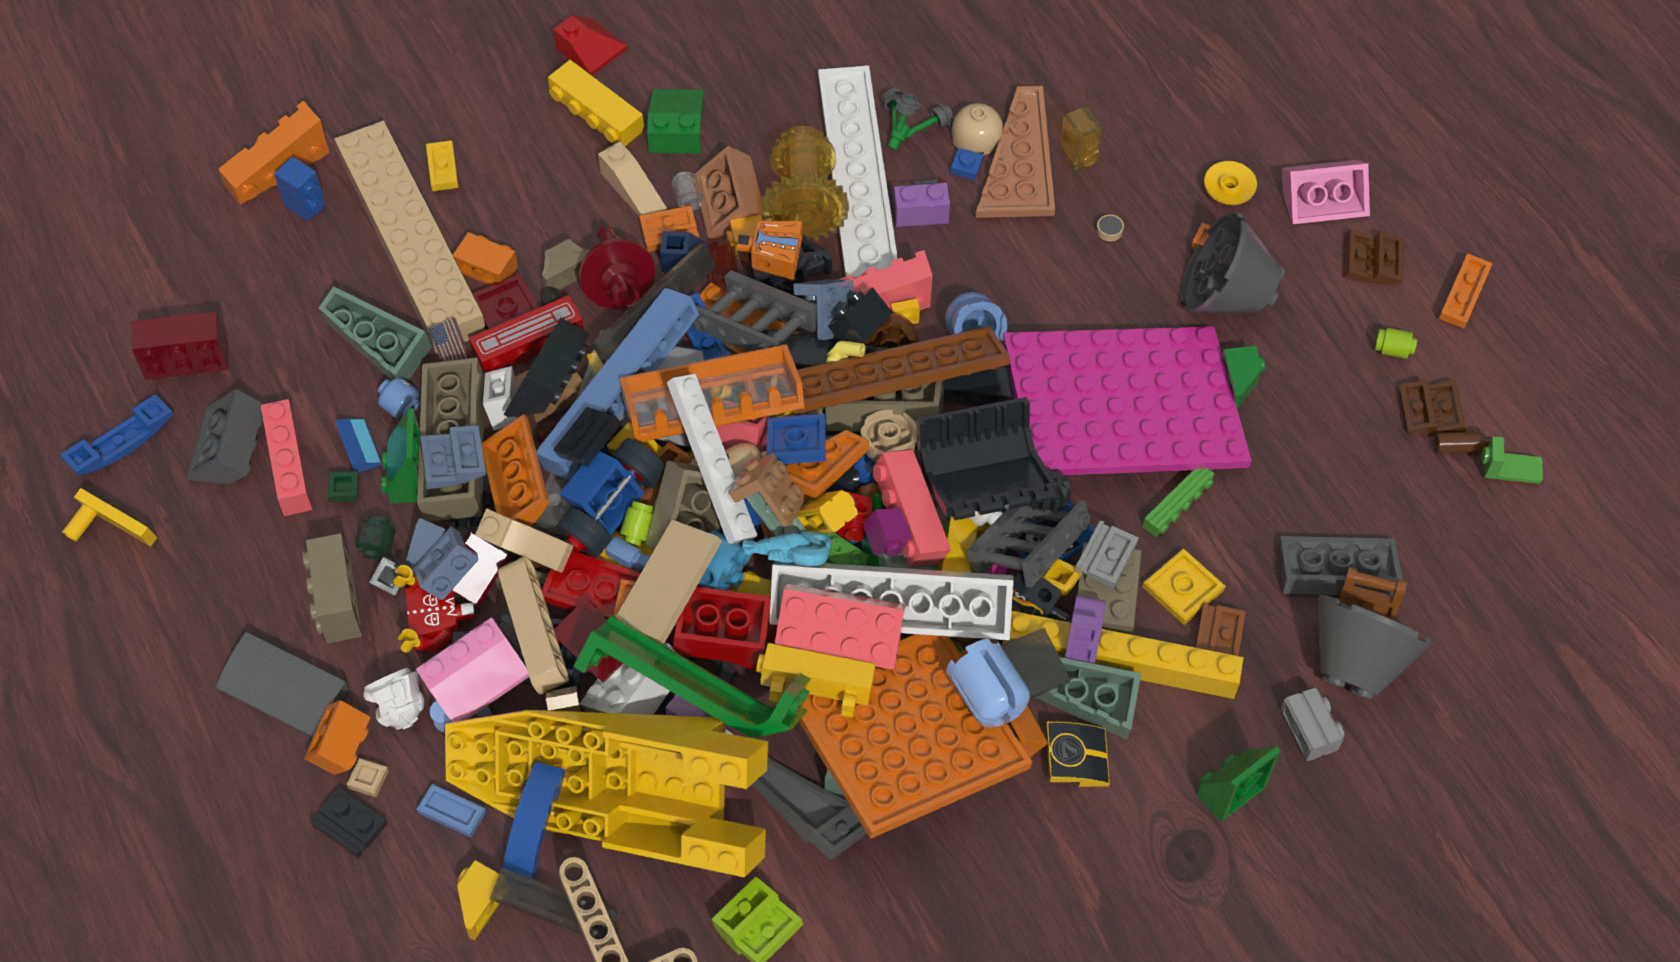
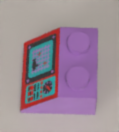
M943 178L895 181L890 183L896 227L949 223L950 200L947 182Z

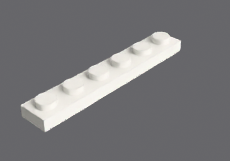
M696 374L672 378L667 382L727 542L733 544L755 538L757 533L744 499L735 503L729 495L735 484V476Z

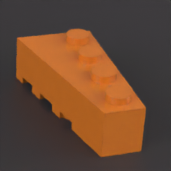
M304 101L296 106L298 111L289 118L285 115L277 122L280 125L269 134L263 132L258 136L252 148L248 149L245 147L218 169L224 186L240 205L255 198L270 187L276 186L277 181L274 173L291 157L308 166L330 153L321 120Z

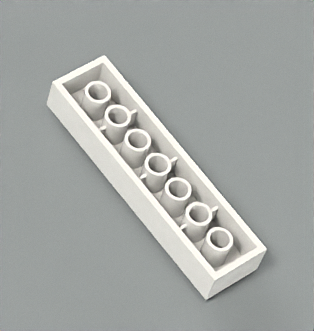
M775 561L772 567L770 624L778 625L784 588L787 584L906 604L901 633L1010 640L1014 575L829 563L817 566H802L796 563L783 564Z

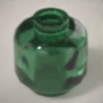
M369 516L367 520H363L359 524L355 546L359 551L363 552L364 558L379 560L382 554L387 556L392 552L396 529L387 518Z

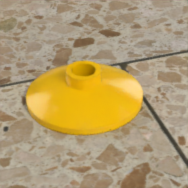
M1223 161L1216 163L1208 169L1204 178V186L1207 193L1214 200L1227 205H1238L1247 202L1253 197L1257 188V180L1254 173L1247 166L1234 161Z

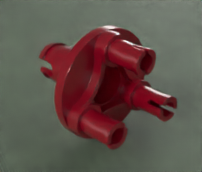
M606 225L608 231H605L604 226H601L598 230V237L601 242L585 255L580 265L579 280L585 295L593 303L601 307L610 309L627 307V309H632L646 296L654 283L656 273L654 261L649 251L640 243L631 239L619 238L615 235L612 226Z

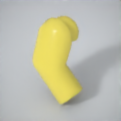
M839 341L828 352L826 363L847 359L849 356L863 357L865 344Z

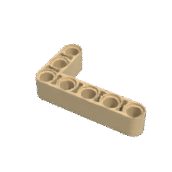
M576 857L566 859L560 866V882L594 962H602L603 957L607 954H615L619 957L620 962H628L586 863ZM577 867L581 869L583 875L578 881H570L565 877L567 869ZM582 896L592 897L595 901L594 907L590 910L580 909L577 905L579 898ZM594 925H603L608 931L606 937L600 940L592 938L589 931ZM679 948L649 962H674L678 957H686L690 962H697V958L693 951L687 948Z

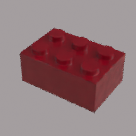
M217 312L132 321V351L145 380H158L163 377L189 376L196 373H215L221 370H229L228 341Z

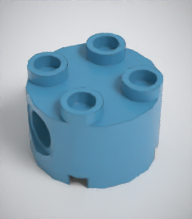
M713 530L710 534L718 536L722 543L697 587L730 591L732 587L737 589L744 580L745 573L742 572V569L749 561L751 555H746L742 552L741 544H730L727 542L725 535Z

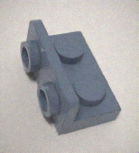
M450 527L415 566L414 572L420 588L443 600L477 563L479 557L476 553L465 547L460 532Z

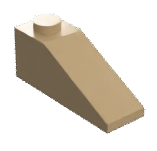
M621 142L598 154L601 174L638 216L667 210V207L635 157Z

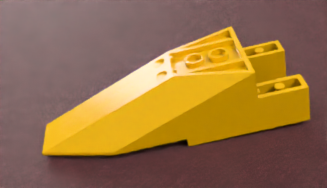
M524 710L445 724L446 781L512 818L515 817L535 762L566 770L558 800L554 799L546 830L602 841V847L740 877H745L765 858L766 829L725 821L724 795L725 785L747 789L767 771L768 741L727 734L726 724L715 717Z

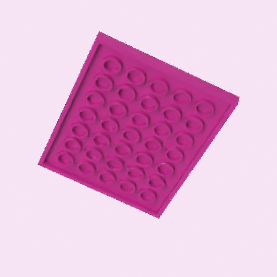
M1215 327L1003 333L1002 345L1010 357V365H1007L1014 399L1026 397L1030 402V430L1035 450L1046 468L1049 467L1052 471L1060 470L1061 475L1186 471L1200 468H1208L1209 470L1249 468L1252 461L1237 406L1233 400L1232 388L1228 382L1227 370L1222 360V352Z

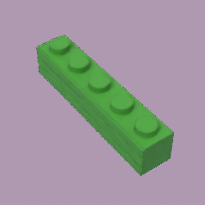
M1208 468L1194 469L1145 517L1142 527L1155 537L1160 533L1164 534L1169 528L1168 525L1171 522L1175 523L1180 517V513L1182 511L1186 512L1190 508L1191 502L1193 500L1197 501L1201 497L1202 491L1205 488L1208 490L1214 483V473Z

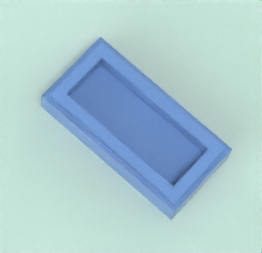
M431 784L417 807V812L471 838L486 814V809Z

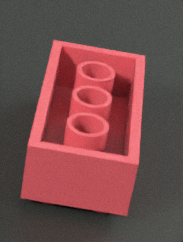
M787 584L783 591L775 645L874 663L877 667L894 670L906 604Z

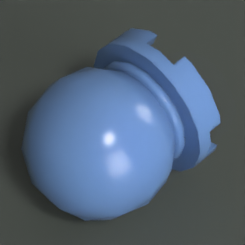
M970 291L958 295L948 304L945 322L946 329L950 335L990 326L998 339L1003 341V333L1007 331L1006 316L1000 307L994 304L986 295Z

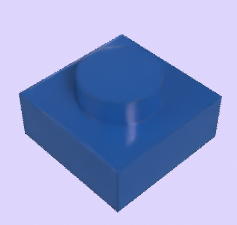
M958 148L950 174L976 180L983 162V154Z

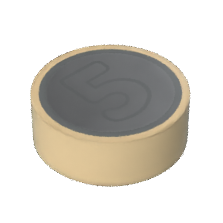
M1115 215L1102 216L1097 223V235L1109 242L1118 240L1123 234V221Z

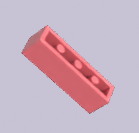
M286 399L261 405L277 499L283 515L289 516L312 510L296 420L290 401Z
M905 450L882 453L872 467L873 477L878 482L882 493V501L887 509L901 508L912 538L903 547L902 555L906 558L909 568L940 564L951 551L914 451Z

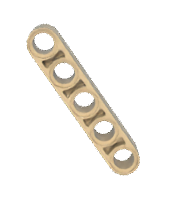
M524 556L499 568L498 575L531 683L539 694H543L568 682L569 677L537 573L530 559Z

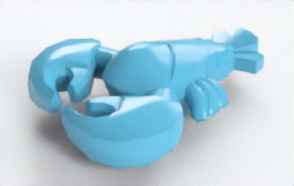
M805 531L800 534L790 533L765 538L759 542L743 540L742 552L746 555L753 553L769 555V560L783 564L796 563L802 566H817L825 563L829 556V549L832 548L831 537L817 531Z

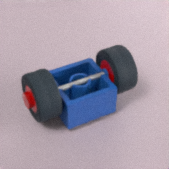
M631 438L625 439L612 457L599 451L589 466L586 467L583 464L559 493L571 508L557 523V530L566 539L567 543L574 545V550L581 551L594 558L599 557L610 543L613 532L624 520L627 508H631L632 501L638 502L645 493L638 484L652 489L664 475L665 464L650 447Z

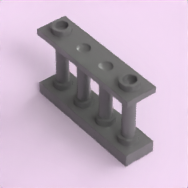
M731 270L724 276L727 293L708 310L696 306L700 315L693 322L694 329L699 332H704L751 352L779 346L798 327L814 332L817 329V305ZM733 301L744 304L729 319L719 315ZM755 309L765 312L750 328L740 324ZM776 318L787 321L772 337L761 333Z
M1080 500L1070 512L1057 510L1056 513H1053L1050 510H1046L1043 513L1041 509L1032 510V505L1007 509L967 550L971 573H985L993 564L1023 571L1026 587L1032 588L1090 525V515L1087 511L1086 501ZM1041 518L1056 521L1059 524L1054 528L1034 524L1033 522ZM1023 533L1044 537L1040 543L1018 538ZM1008 549L1030 553L1025 559L1003 555Z

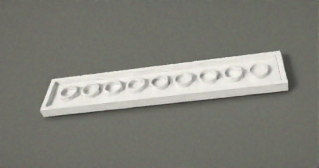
M869 66L819 69L818 79L845 277L853 275L857 278L869 268L876 266L877 270L892 266V261L898 259Z

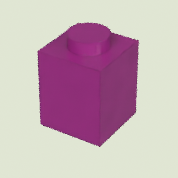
M901 508L875 510L863 523L874 555L886 554V556H895L901 553L903 547L912 539Z

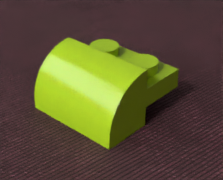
M757 877L747 884L711 919L724 941L738 955L742 953L751 962H766L803 926L802 919L779 900L778 894Z

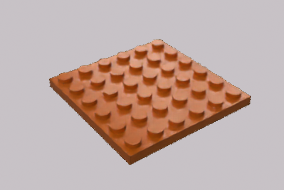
M915 634L900 640L894 670L875 666L868 706L856 703L853 718L841 716L843 703L841 700L809 694L802 705L808 711L799 720V723L870 839L1031 769V759L1007 723L993 728L985 727L978 723L948 677L946 668L952 660L956 664L962 658L949 636Z

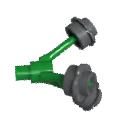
M897 88L889 89L882 95L885 109L892 111V132L889 135L891 139L887 147L894 151L897 150L900 143L904 142L905 138H909L914 133L933 123L938 128L951 125L950 122L953 119L951 109L947 105L943 106L939 103L930 110L932 118L910 129L905 125L907 115H915L916 111L920 109V103L917 101L918 98L913 94L903 93ZM898 111H899L900 113H902L899 122H898Z

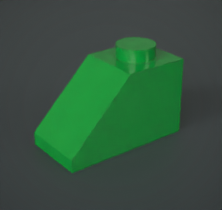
M1256 346L1224 349L1222 354V360L1225 363L1228 382L1231 385L1233 400L1236 403L1237 409L1256 387L1261 372L1265 370L1263 356H1259Z

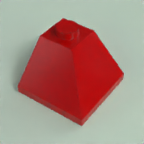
M571 15L553 29L556 50L591 76L627 49L625 43L593 18Z

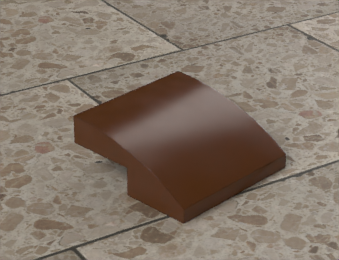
M1350 229L1345 237L1344 278L1377 284H1401L1403 282L1404 238L1383 231H1379L1375 236Z
M1427 379L1399 384L1408 434L1435 435L1436 433L1466 432L1456 380L1428 385Z

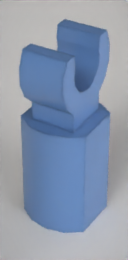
M614 537L606 548V554L609 558L629 569L635 568L640 573L650 558L648 555H642L640 549L618 537Z

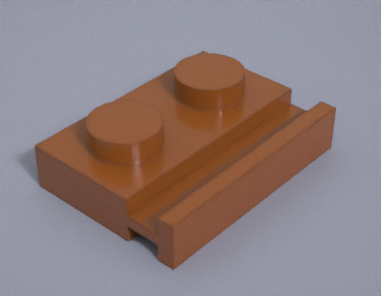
M1204 602L1195 648L1239 656L1246 611L1219 605L1213 607Z

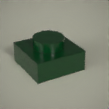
M358 471L329 472L328 499L330 503L358 501L360 480Z

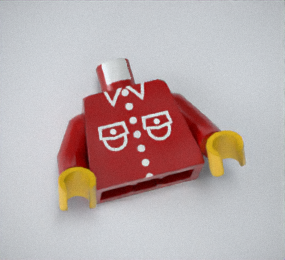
M400 565L395 570L396 574L403 576H397L393 580L395 586L403 587L406 584L409 586V588H406L409 629H404L398 637L399 640H405L401 645L403 652H409L413 648L414 651L437 653L446 647L448 643L452 642L453 632H460V621L476 619L473 602L457 604L453 590L445 599L440 600L420 588L416 575H413V571L409 566Z

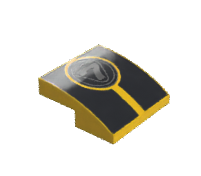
M1047 722L1046 734L1050 782H1079V787L1109 786L1105 728L1080 723Z

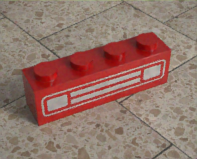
M570 296L563 297L469 337L472 354L475 358H478L484 376L487 372L524 363L531 357L538 355L560 317L585 331L583 318Z

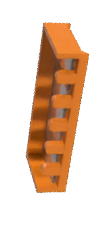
M787 344L620 378L623 402L627 410L634 439L638 442L686 433L667 385L669 380L680 376L696 374L716 427L805 409L802 381Z

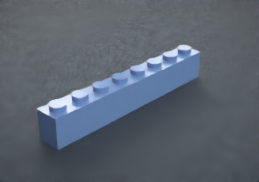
M664 288L661 294L654 300L650 308L639 319L635 327L606 361L594 379L590 381L589 385L557 423L545 441L539 446L536 451L538 460L546 471L567 480L572 479L583 463L579 462L578 464L560 458L553 449L586 407L605 412L611 417L615 415L618 419L626 410L620 378L658 369L700 315L691 296Z

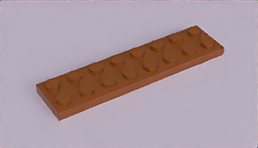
M987 326L865 354L863 357H851L799 369L797 371L802 381L805 409L795 410L793 413H808L811 410L834 407L841 403L863 400L867 397L888 394L906 388H915L919 385L936 381L940 382L962 375L967 376L988 369H997L1001 366L1010 365V357L992 328ZM785 374L778 375V384L784 395H792Z

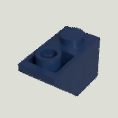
M662 232L660 250L662 272L716 274L718 254L716 248L690 232Z

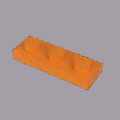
M1470 254L1466 255L1440 314V320L1465 329L1493 263Z

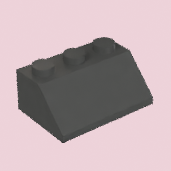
M236 389L206 406L186 478L191 481L231 484L244 478L251 468L249 461L257 445L256 435L258 428L263 422L261 405L264 403Z

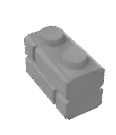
M1312 688L1301 694L1298 693L1284 699L1280 710L1306 761H1311L1322 755L1325 756L1339 750L1344 740V731L1338 721L1334 722L1330 714L1331 706L1326 696H1321L1317 688Z

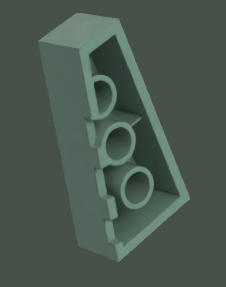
M334 286L319 306L325 322L390 380L401 377L408 382L432 347L424 330Z
M1023 650L1018 673L1027 685L1031 696L1128 740L1132 728L1141 673Z

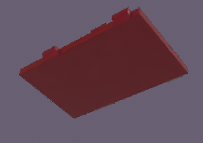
M586 599L554 629L558 644L562 643L577 659L591 631H596L608 621L595 609L597 606L591 600L587 601ZM609 655L608 658L603 657L597 667L592 666L587 672L591 671L604 684L624 663Z

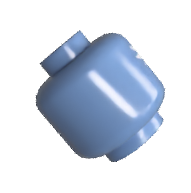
M401 377L391 381L387 379L378 388L377 392L380 394L378 398L379 406L396 419L402 418L407 409L414 408L415 412L420 405L418 390Z

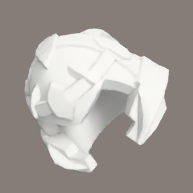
M404 668L364 687L363 696L365 700L379 704V707L376 708V719L383 726H391L396 729L410 728L418 720V715L423 710L424 697L419 690L417 671L411 672L409 668Z

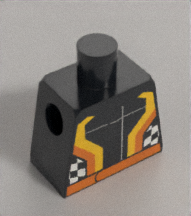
M1020 570L1013 581L1011 611L1060 621H1066L1071 613L1056 604L1062 594L1060 589L1043 577L1032 588L1026 587L1024 573Z

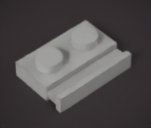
M1100 521L1076 565L1075 572H1082L1088 578L1114 589L1138 543L1139 537L1114 526H1106L1103 521Z

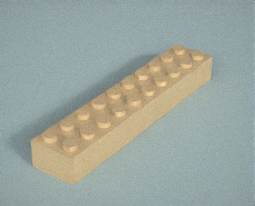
M384 120L335 138L339 158L435 353H438L429 329L432 325L454 318L462 342L468 341L471 336L486 331L483 314Z

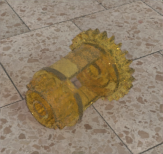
M798 126L790 128L785 133H781V139H776V143L770 153L771 168L781 179V182L774 181L773 189L767 188L766 195L762 197L764 221H802V234L808 239L813 237L818 242L820 235L829 238V231L837 233V226H844V220L848 219L849 200L847 192H843V186H836V179L827 180V176L831 174L836 165L835 148L829 141V138L823 137V132H819L814 127Z

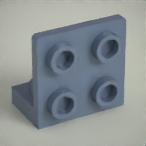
M824 279L794 284V295H805V300H817L818 340L837 338L828 325L835 319L833 314L843 305L849 304L847 299L855 293L853 280Z

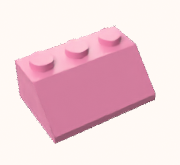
M1360 160L1282 168L1283 196L1291 224L1370 216L1368 163Z
M492 617L416 669L451 722L469 719L529 677L526 666Z

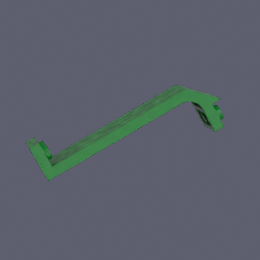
M613 615L596 631H591L574 665L576 669L585 673L590 667H597L603 657L608 658L610 655L749 738L791 730L808 711L802 705L810 693L806 687L811 679L801 673L786 688L776 706H767Z

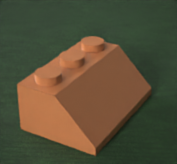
M727 146L693 175L708 238L725 237L726 231H730V220L760 214L762 220L766 219L751 156Z

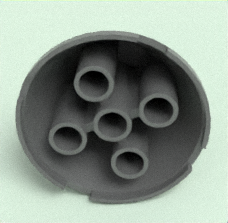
M1235 211L1227 212L1218 218L1206 231L1210 236L1202 247L1197 245L1187 265L1181 285L1180 300L1186 305L1183 308L1191 313H1258L1266 305L1272 306L1277 300L1278 292L1276 289L1279 281L1284 276L1285 268L1278 264L1243 215Z
M1320 595L1318 598L1320 673L1324 674L1321 680L1342 688L1346 684L1350 686L1349 692L1359 697L1372 700L1373 695H1379L1423 655L1433 643V640L1428 637L1425 640L1419 639V632L1354 604L1352 607L1340 603L1339 599L1330 596Z

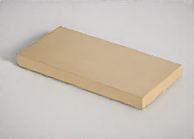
M671 520L616 618L657 642L664 644L722 540L718 536Z

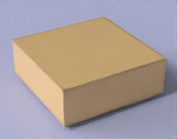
M359 758L348 780V789L377 797L389 770L386 766Z

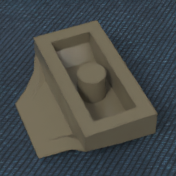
M567 239L545 251L542 283L543 289L548 295L579 280L580 265L585 255L589 252L588 249L581 248L571 239Z

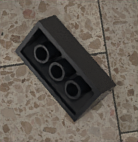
M560 317L503 415L506 417H516L523 414L545 413L550 403L556 405L589 347L584 344L589 333Z

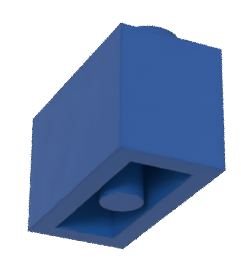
M291 157L274 175L284 206L306 221H309L322 210L325 200L316 171Z

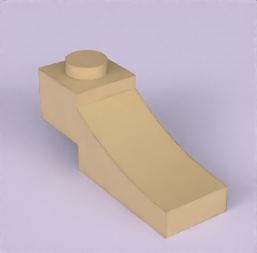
M486 509L475 534L476 537L523 557L527 556L529 559L561 573L574 545L489 509Z
M576 686L546 692L548 711L581 712Z

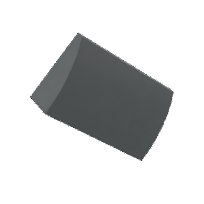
M1280 536V568L1283 594L1340 595L1348 567L1357 568V572L1396 582L1398 579L1403 580L1395 539ZM1354 583L1353 585L1393 596L1392 592Z
M248 632L244 634L237 644L216 685L217 690L313 738L326 706L340 700L344 701L349 693L346 681Z

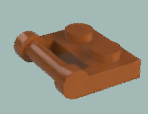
M1348 567L1338 599L1340 603L1351 607L1354 604L1395 621L1406 590L1407 581L1398 579L1396 582L1357 572V568ZM1354 583L1392 592L1393 596L1353 585Z

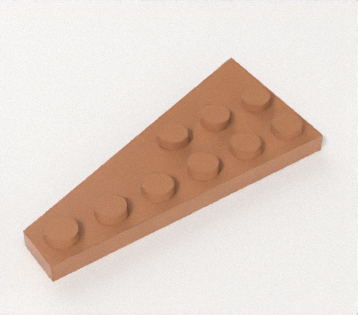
M1017 86L975 218L1055 215L1043 86Z

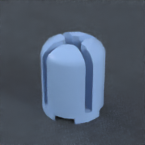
M989 639L977 641L966 647L968 653L960 658L956 664L952 660L946 668L947 675L975 720L982 726L989 728L1002 726L1003 723H1009L1018 718L1027 707L1030 699L1029 689L999 642L994 644Z

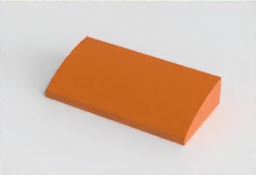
M523 414L481 443L496 513L531 527L542 515L549 500L528 417Z

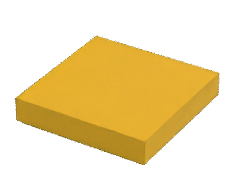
M1184 548L1144 581L1142 586L1183 625L1202 610L1204 602L1211 603L1225 589V585Z

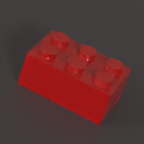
M696 587L676 622L674 651L684 656L757 665L759 655L764 654L771 597Z

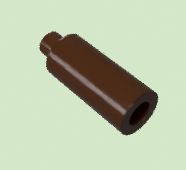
M1482 432L1436 433L1434 447L1436 453L1482 452L1484 447H1488L1492 436L1484 437Z

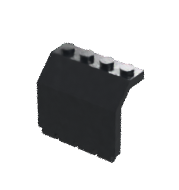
M1026 397L916 418L917 446L925 479L946 517L952 516L954 520L975 517V511L979 515L1003 511L1004 505L1009 510L1031 505V500L1035 504L1056 500L1058 485L1034 447L1030 430V402Z

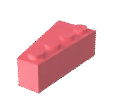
M925 250L916 252V258L903 261V258L893 260L892 266L877 270L876 266L869 268L857 278L849 275L837 279L853 280L854 292L858 290L865 292L873 287L890 309L891 303L918 299L920 311L931 306L933 275Z

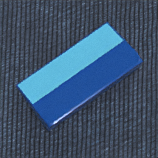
M339 419L335 421L354 471L361 473L382 465L364 419Z

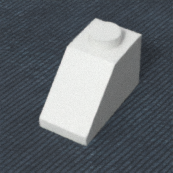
M512 366L485 373L483 405L493 430L504 428L520 417H506L503 415L517 392Z

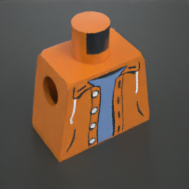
M760 221L757 223L755 236L739 235L737 251L750 252L752 267L756 270L794 279L803 238L802 221Z

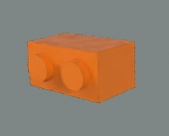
M469 232L452 255L463 275L490 286L512 277L518 268L516 253L509 246L496 244L484 236H476Z
M341 700L327 705L304 759L333 775L350 770L357 760V754H355L357 748L368 734L367 724L370 716Z

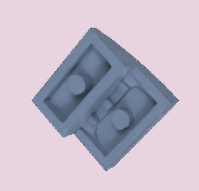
M479 426L450 427L449 434L420 436L426 489L457 485L486 474Z

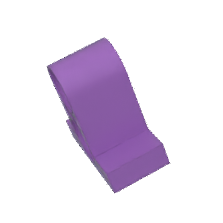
M1076 596L1065 658L1095 664L1106 601Z

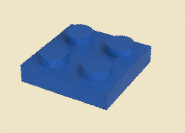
M825 414L767 418V455L774 453L777 459L783 462L784 465L826 461Z

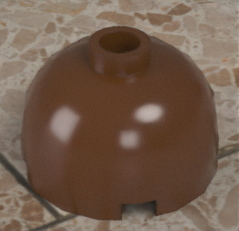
M891 314L864 344L874 347L884 346L891 349L917 343L918 333L913 323L906 317L899 314Z

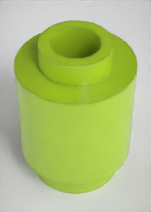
M1387 328V330L1380 329L1375 350L1381 351L1382 355L1408 359L1409 354H1415L1417 339L1412 338L1413 332Z
M632 501L631 508H627L620 534L625 535L624 541L641 546L642 540H647L655 507Z

